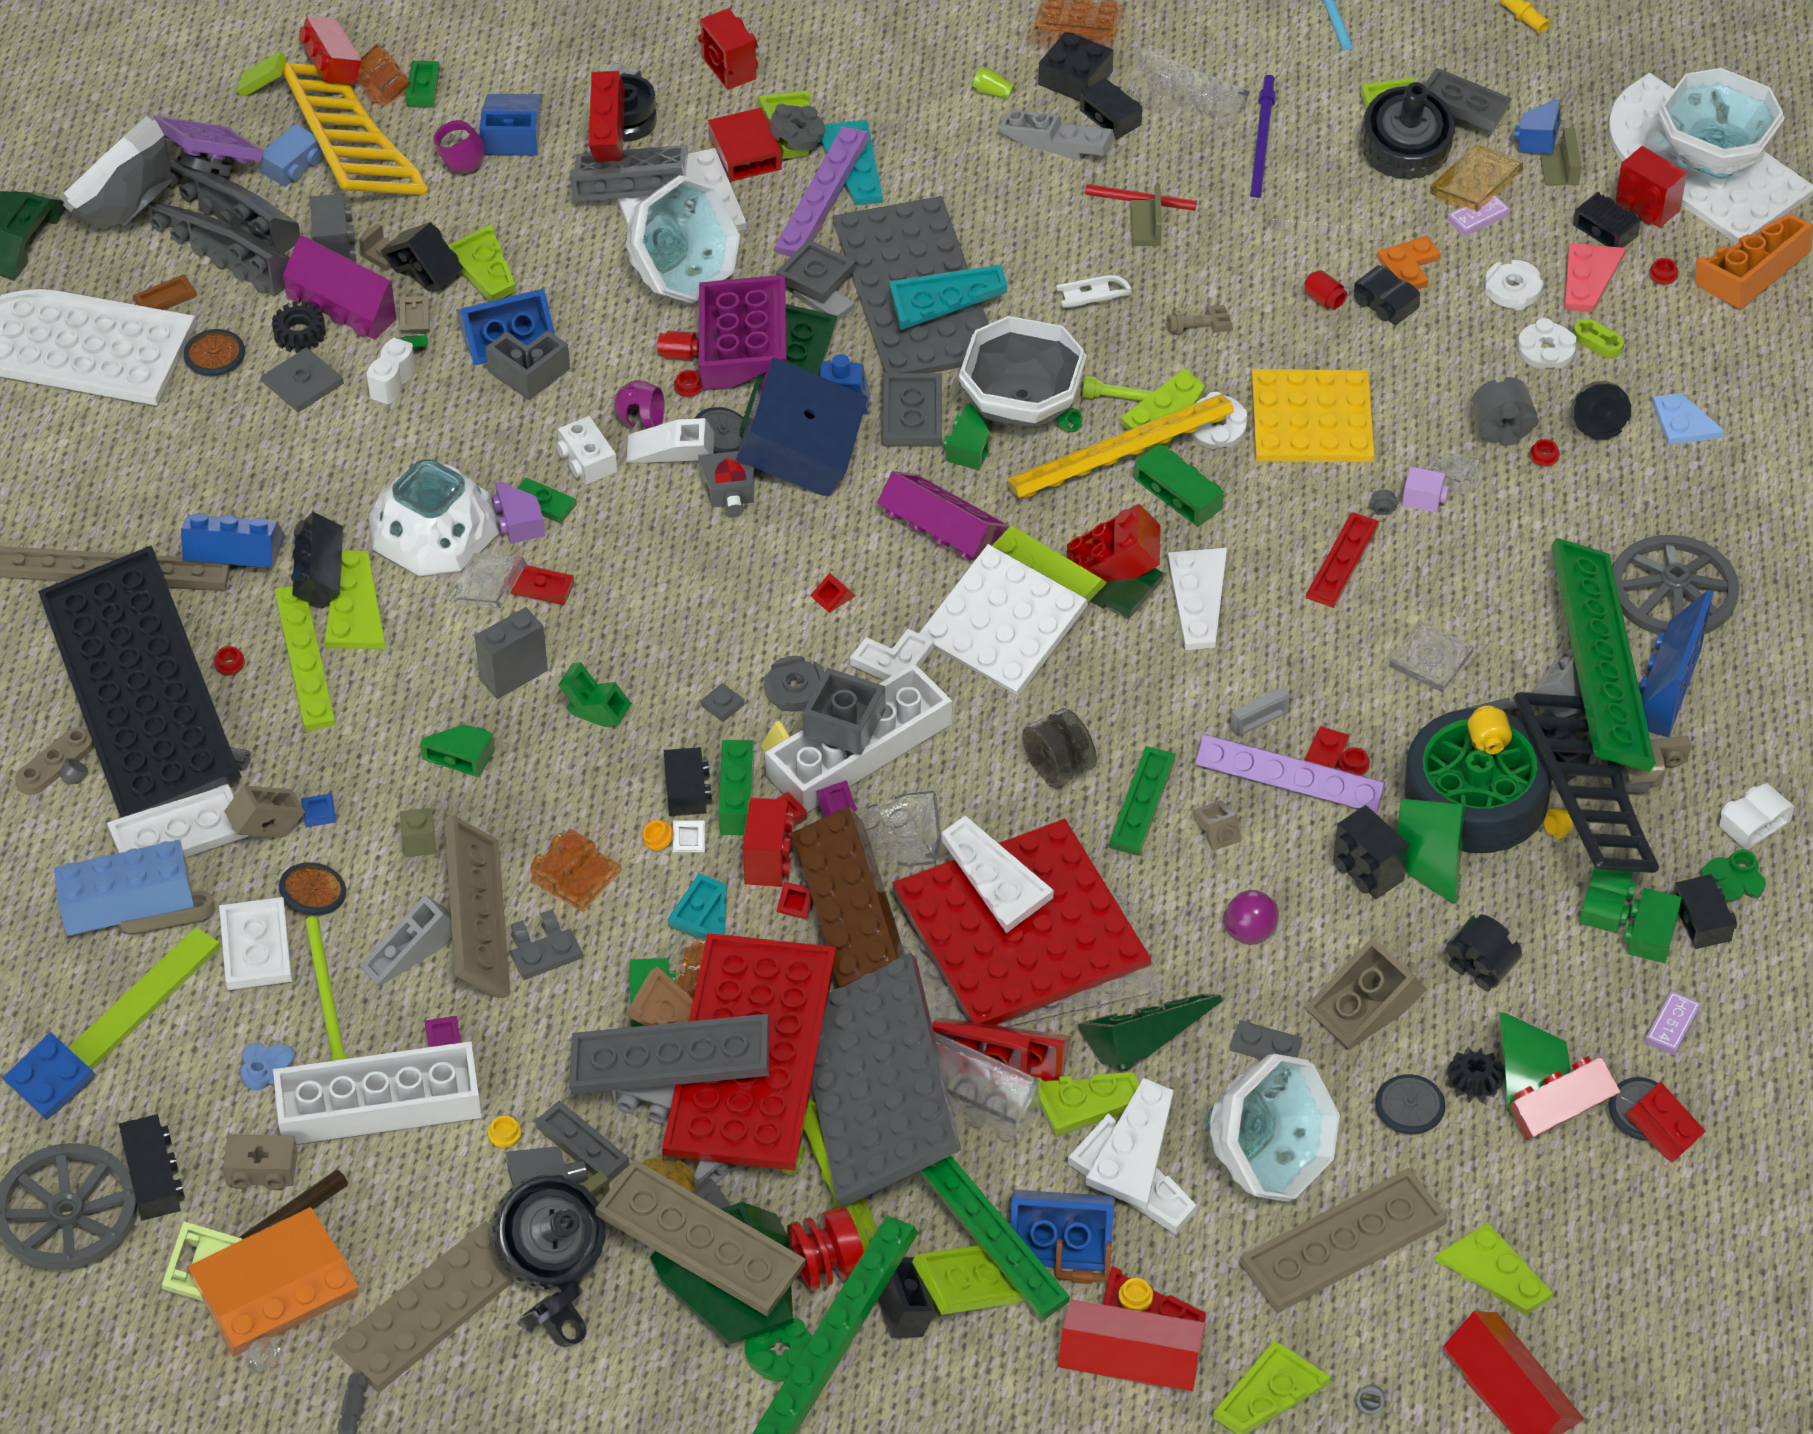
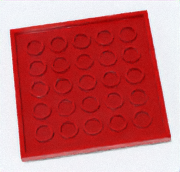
M1065 818L998 843L1054 890L1053 899L1007 933L955 859L892 882L894 894L965 1017L970 1022L996 1025L1151 965L1150 955Z

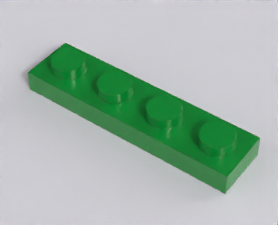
M1145 746L1111 835L1109 848L1140 856L1175 763L1176 753Z

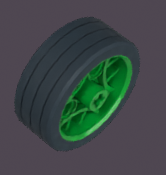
M1465 708L1448 712L1433 719L1424 726L1410 745L1406 762L1405 799L1464 805L1466 809L1461 835L1463 852L1493 853L1510 849L1524 842L1538 830L1546 817L1552 778L1525 722L1505 713L1512 731V739L1501 752L1488 754L1484 750H1476L1473 747L1467 728V721L1478 708Z

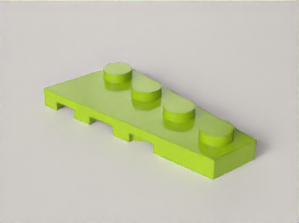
M1012 525L992 545V547L1084 597L1087 599V603L1107 584L1101 578Z
M342 550L340 593L330 602L324 641L325 648L386 649L368 551Z

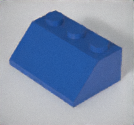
M544 289L456 309L461 332L474 365L487 363L486 346L506 331L525 345L530 344L547 330L555 335Z
M204 513L188 514L181 527L182 558L184 561L272 567L282 547L285 533L277 521H268L265 518L241 519L232 515L215 517Z
M1013 1189L1010 1226L1045 1267L1056 1268L1057 1239H1061V1268L1105 1271L1107 1243H1112L1114 1196Z

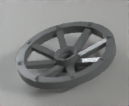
M1658 535L1639 540L1627 547L1619 555L1613 566L1623 615L1636 626L1656 635H1659L1660 632L1665 633L1669 622L1653 618L1648 614L1666 595L1673 598L1675 617L1684 610L1683 596L1687 594L1695 601L1702 595L1695 586L1727 591V598L1720 609H1717L1711 603L1705 634L1723 625L1730 618L1737 604L1739 581L1733 566L1718 550L1694 538L1679 535ZM1657 550H1665L1668 566H1664L1642 555ZM1676 550L1689 552L1699 557L1684 565L1678 563ZM1630 563L1657 574L1622 580L1623 573ZM1710 563L1718 570L1724 580L1694 575L1692 573ZM1659 585V588L1639 609L1629 600L1625 593L1627 590Z
M58 1144L33 1152L14 1165L0 1183V1239L2 1243L18 1259L44 1269H72L90 1264L104 1257L126 1237L137 1212V1202L132 1180L126 1166L108 1151L88 1144ZM67 1160H85L96 1163V1167L76 1193L71 1192ZM57 1162L60 1193L53 1196L28 1175L44 1165ZM107 1170L117 1178L123 1188L121 1192L84 1203ZM20 1184L48 1206V1209H7L12 1193ZM123 1204L121 1214L112 1228L85 1216ZM63 1212H71L67 1215L62 1214ZM7 1221H49L23 1242L13 1234ZM79 1226L102 1237L92 1245L75 1251V1227ZM58 1229H63L64 1253H49L34 1249Z

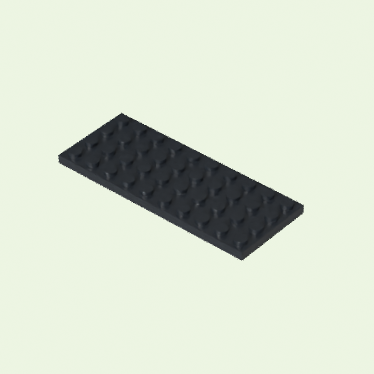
M152 545L38 591L120 818L204 793L242 778Z

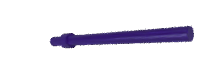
M1266 75L1264 77L1263 89L1259 92L1258 102L1261 107L1250 197L1261 198L1271 108L1275 104L1276 97L1274 91L1275 77L1273 75Z

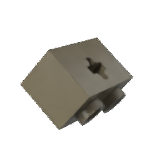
M248 785L241 787L224 810L236 834L278 838L287 836L305 813L292 789Z
M228 1134L223 1163L226 1185H232L239 1189L248 1188L250 1185H264L273 1190L281 1189L284 1186H293L298 1154L295 1136Z

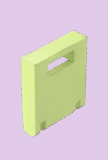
M183 1221L162 1282V1289L203 1301L190 1273L187 1276L186 1272L176 1270L184 1244L197 1247L192 1261L193 1264L243 1239Z

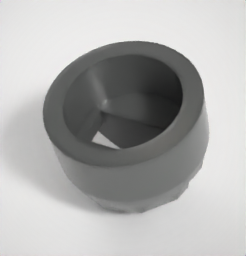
M66 758L61 767L60 775L67 784H79L86 776L88 768L76 759Z
M1373 1384L1364 1386L1357 1395L1358 1407L1367 1414H1375L1381 1411L1386 1401L1384 1391L1379 1386ZM1364 1393H1368L1375 1396H1379L1381 1399L1380 1401H1376L1375 1399L1365 1398L1363 1396Z

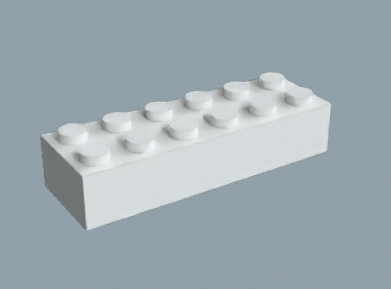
M915 663L879 683L885 686L886 710L862 755L804 737L803 730L765 752L766 776L783 794L789 792L809 812L820 805L816 794L817 790L846 780L850 787L952 724V700Z
M471 1041L273 1069L280 1135L295 1136L296 1144L482 1118Z

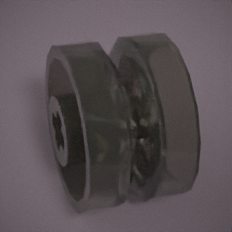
M1063 707L1048 715L1046 721L1038 720L1023 729L1022 740L1028 760L1049 787L1058 788L1072 780L1073 775L1080 776L1096 767L1097 755L1092 738L1084 723L1070 709Z

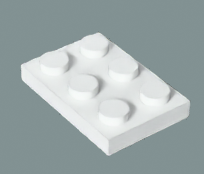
M283 897L219 905L227 990L292 982Z

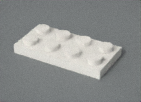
M228 783L204 793L107 823L118 853L126 852L133 848L139 849L157 845L164 841L180 839L184 855L188 857L249 837V835L236 834L224 812L234 798Z

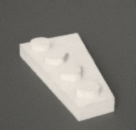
M1227 548L1169 552L1167 554L1185 650L1215 648Z

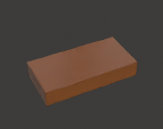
M183 274L132 295L136 305L166 310L197 297V292Z

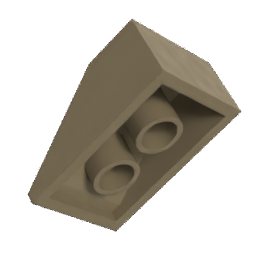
M1371 937L1305 1008L1350 1050L1404 1014L1427 989L1405 966Z

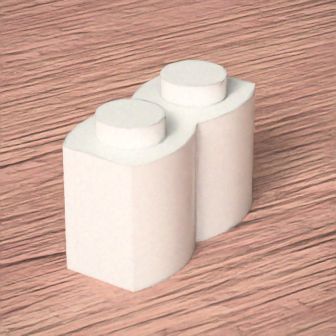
M392 338L383 346L381 357L376 359L367 371L370 399L385 404H390L397 399L401 393L402 385L409 381L415 372L412 343Z
M1768 783L1759 787L1754 786L1746 792L1744 798L1735 802L1730 801L1723 807L1719 827L1745 850H1748L1768 835L1789 823L1792 819L1794 805Z

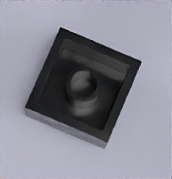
M1066 30L1040 60L1038 85L1080 102L1081 92L1104 78L1107 79L1113 72L1114 49Z
M1364 805L1337 823L1333 856L1334 864L1338 871L1343 874L1348 873L1355 880L1356 886L1362 893H1369L1373 898L1378 899L1404 881L1409 843L1372 809Z

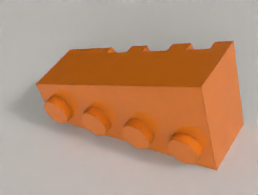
M1789 213L1761 227L1760 233L1755 235L1747 234L1739 238V243L1729 248L1723 246L1715 250V255L1709 258L1703 256L1697 259L1695 284L1713 296L1742 309L1812 251L1813 224Z

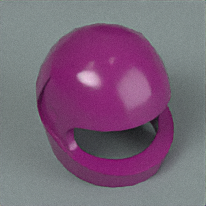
M462 120L451 121L442 125L433 136L435 149L453 173H471L482 164L485 156L484 141L469 123ZM465 130L469 133L466 139L457 142L451 147L440 146L442 139L452 131Z
M640 380L630 381L622 386L614 398V410L618 419L628 427L634 428L636 423H631L628 415L633 410L638 409L640 410L645 429L661 425L665 411L664 395L661 388L647 381Z
M1252 889L1238 893L1230 901L1228 909L1223 915L1224 926L1229 935L1236 941L1247 945H1255L1266 941L1276 930L1279 920V910L1276 902L1267 894Z

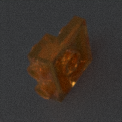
M569 829L564 835L558 833L553 838L550 850L545 856L538 854L531 863L533 884L581 912H584L622 871L619 863L596 851L595 842L572 829Z

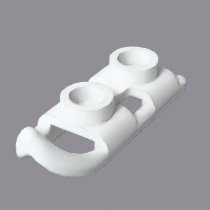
M1106 275L1056 285L1057 292L1063 291L1065 300L1061 301L1062 308H1075L1091 302L1106 303L1116 297L1132 295L1128 282L1116 275ZM1108 282L1119 283L1124 289L1110 291ZM1091 286V291H1080V287Z

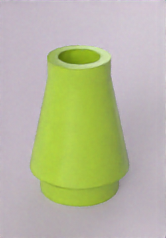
M980 67L975 75L972 87L976 88L979 93L1009 99L1014 91L1015 84L1010 83L989 67L987 69Z

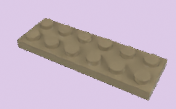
M452 815L444 823L455 976L497 998H505L511 994L499 840Z
M635 1159L632 1160L595 1209L596 1216L767 1317L805 1266L806 1259Z
M1407 1168L1241 1255L1240 1264L1276 1312L1279 1313L1445 1225L1448 1216L1410 1168Z
M487 1221L482 1223L332 1344L333 1352L356 1373H363L367 1378V1383L378 1393L514 1282L501 1271L500 1266L496 1264L493 1258L488 1236L490 1224Z

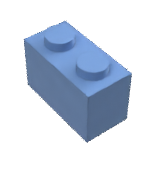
M294 124L264 149L262 160L259 161L260 172L284 187L292 181H298L303 172L311 165H317L323 156L314 134Z

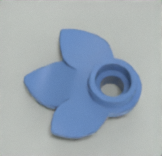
M260 1042L248 1045L242 1053L243 1065L240 1070V1077L244 1085L253 1090H261L266 1088L268 1084H274L273 1069L289 1067L294 1060L295 1050L290 1046L282 1044L272 1045L268 1049Z

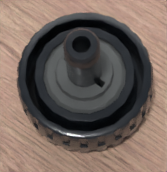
M1412 82L1408 86L1387 89L1378 94L1366 108L1360 132L1362 152L1370 165L1386 176L1407 180L1424 178L1426 175L1430 176L1436 170H1439L1449 157L1455 135L1454 116L1448 105L1439 96L1428 91L1422 83Z
M549 1174L534 1176L516 1184L498 1201L495 1211L490 1218V1228L488 1229L489 1247L496 1264L500 1266L501 1271L508 1275L512 1281L517 1284L520 1283L529 1289H538L540 1291L554 1290L568 1285L575 1279L578 1281L595 1266L596 1260L600 1258L603 1252L602 1247L606 1240V1223L603 1219L596 1216L595 1212L598 1206L597 1199L584 1185H580L574 1179L565 1178L557 1174L552 1176Z

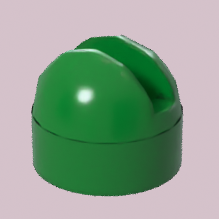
M1068 408L1056 418L1057 425L1064 431L1076 432L1081 427L1082 415L1078 409ZM1068 421L1071 422V425L1073 424L1072 428H1070Z

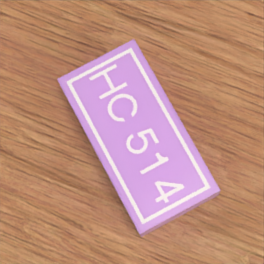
M1492 192L1449 213L1447 220L1465 237L1508 216L1510 208Z
M1671 991L1647 1034L1645 1043L1675 1056L1700 1010L1701 1003Z

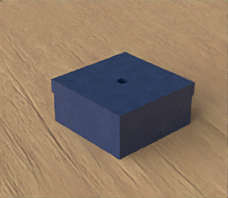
M773 357L764 378L758 386L736 460L819 495L830 497L839 480H842L847 472L868 397Z

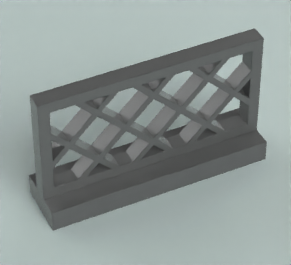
M687 145L623 150V161L595 162L592 153L577 154L574 171L570 173L574 202L650 196L658 188L667 184L679 175L685 177L688 147ZM674 188V189L671 190L670 192H675V191H677L679 188Z

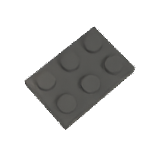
M1437 67L1424 84L1428 91L1439 96L1448 105L1455 119L1465 120L1474 124L1479 129L1491 132L1494 131L1509 109L1512 98Z
M883 373V446H942V373Z

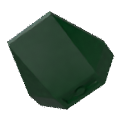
M0 191V276L13 280L17 278L28 262L25 248L26 242L43 219L56 223L65 211L64 202L59 197L36 192Z
M745 1202L721 1209L789 1249L788 1235L776 1213ZM654 1251L650 1256V1262L661 1284L729 1345L794 1323L792 1285H790L767 1317L659 1252Z

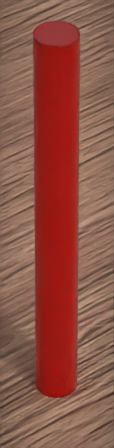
M1086 184L1085 195L1124 201L1154 200V194L1091 184ZM1161 195V206L1196 211L1197 200Z

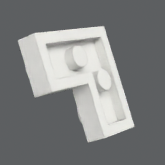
M907 629L891 649L865 637L850 657V665L882 680H886L913 663L920 667L934 649V640Z

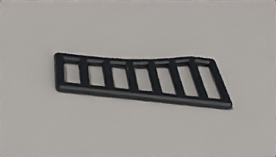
M1517 692L1514 695V701L1594 868L1603 871L1656 873L1659 870V864L1631 804L1620 763L1607 760L1608 765L1558 762L1553 752L1594 754L1592 742L1548 739L1542 728L1589 731L1587 719L1535 715L1531 705L1585 709L1582 696ZM1564 775L1610 778L1613 788L1570 786ZM1576 799L1617 801L1621 812L1580 809ZM1588 823L1626 825L1630 835L1592 833ZM1599 847L1637 849L1642 860L1604 858Z

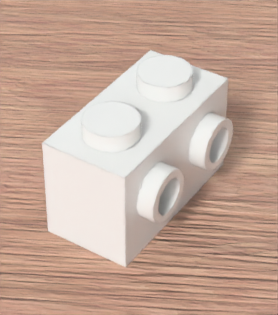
M590 416L558 428L559 441L556 442V448L561 458L567 457L569 460V466L574 477L580 476L586 485L617 472L616 453Z

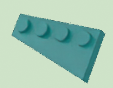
M994 265L889 281V291L900 330L1005 294L1007 293V281L1002 265Z

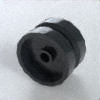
M620 74L625 86L623 142L636 141L648 136L655 128L657 122L655 91L653 85L641 76Z

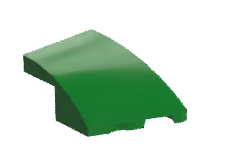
M1401 799L1398 834L1409 843L1405 873L1451 903L1457 904L1461 882L1459 869L1463 849L1461 835L1465 806L1461 804Z
M1499 1012L1500 1043H1502V1076L1505 1081V1108L1507 1112H1511L1508 1105L1516 1100L1515 1093L1528 1086H1532L1535 1091L1545 1085L1543 1082L1544 1078L1558 1071H1561L1564 1076L1570 1073L1571 1069L1565 1040L1505 1012Z

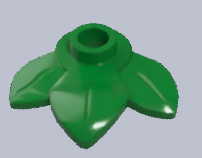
M1745 849L1735 851L1728 858L1716 857L1710 860L1704 866L1701 876L1712 874L1714 880L1718 882L1717 886L1720 885L1724 891L1725 902L1736 901L1745 892L1751 896L1760 897L1766 886L1765 878L1758 872L1759 863L1756 856L1751 851ZM1738 864H1744L1747 867H1741Z

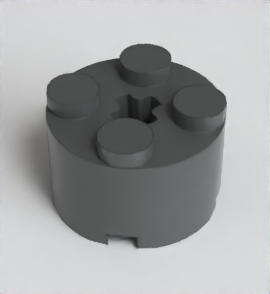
M1505 377L1506 381L1498 383L1495 379L1488 381L1477 389L1472 398V409L1481 435L1489 442H1501L1502 446L1517 444L1519 439L1530 433L1539 423L1537 412L1526 384L1513 377Z

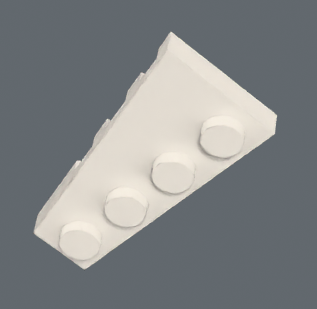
M963 816L942 832V842L1006 933L1053 899V889L968 817Z
M1142 1079L1086 1177L1087 1186L1147 1211L1174 1090L1148 1079Z
M1109 1113L1068 1157V1165L1085 1176L1088 1175L1116 1126V1120ZM1157 1166L1147 1211L1128 1203L1175 1235L1196 1213L1197 1206L1169 1176L1165 1177Z

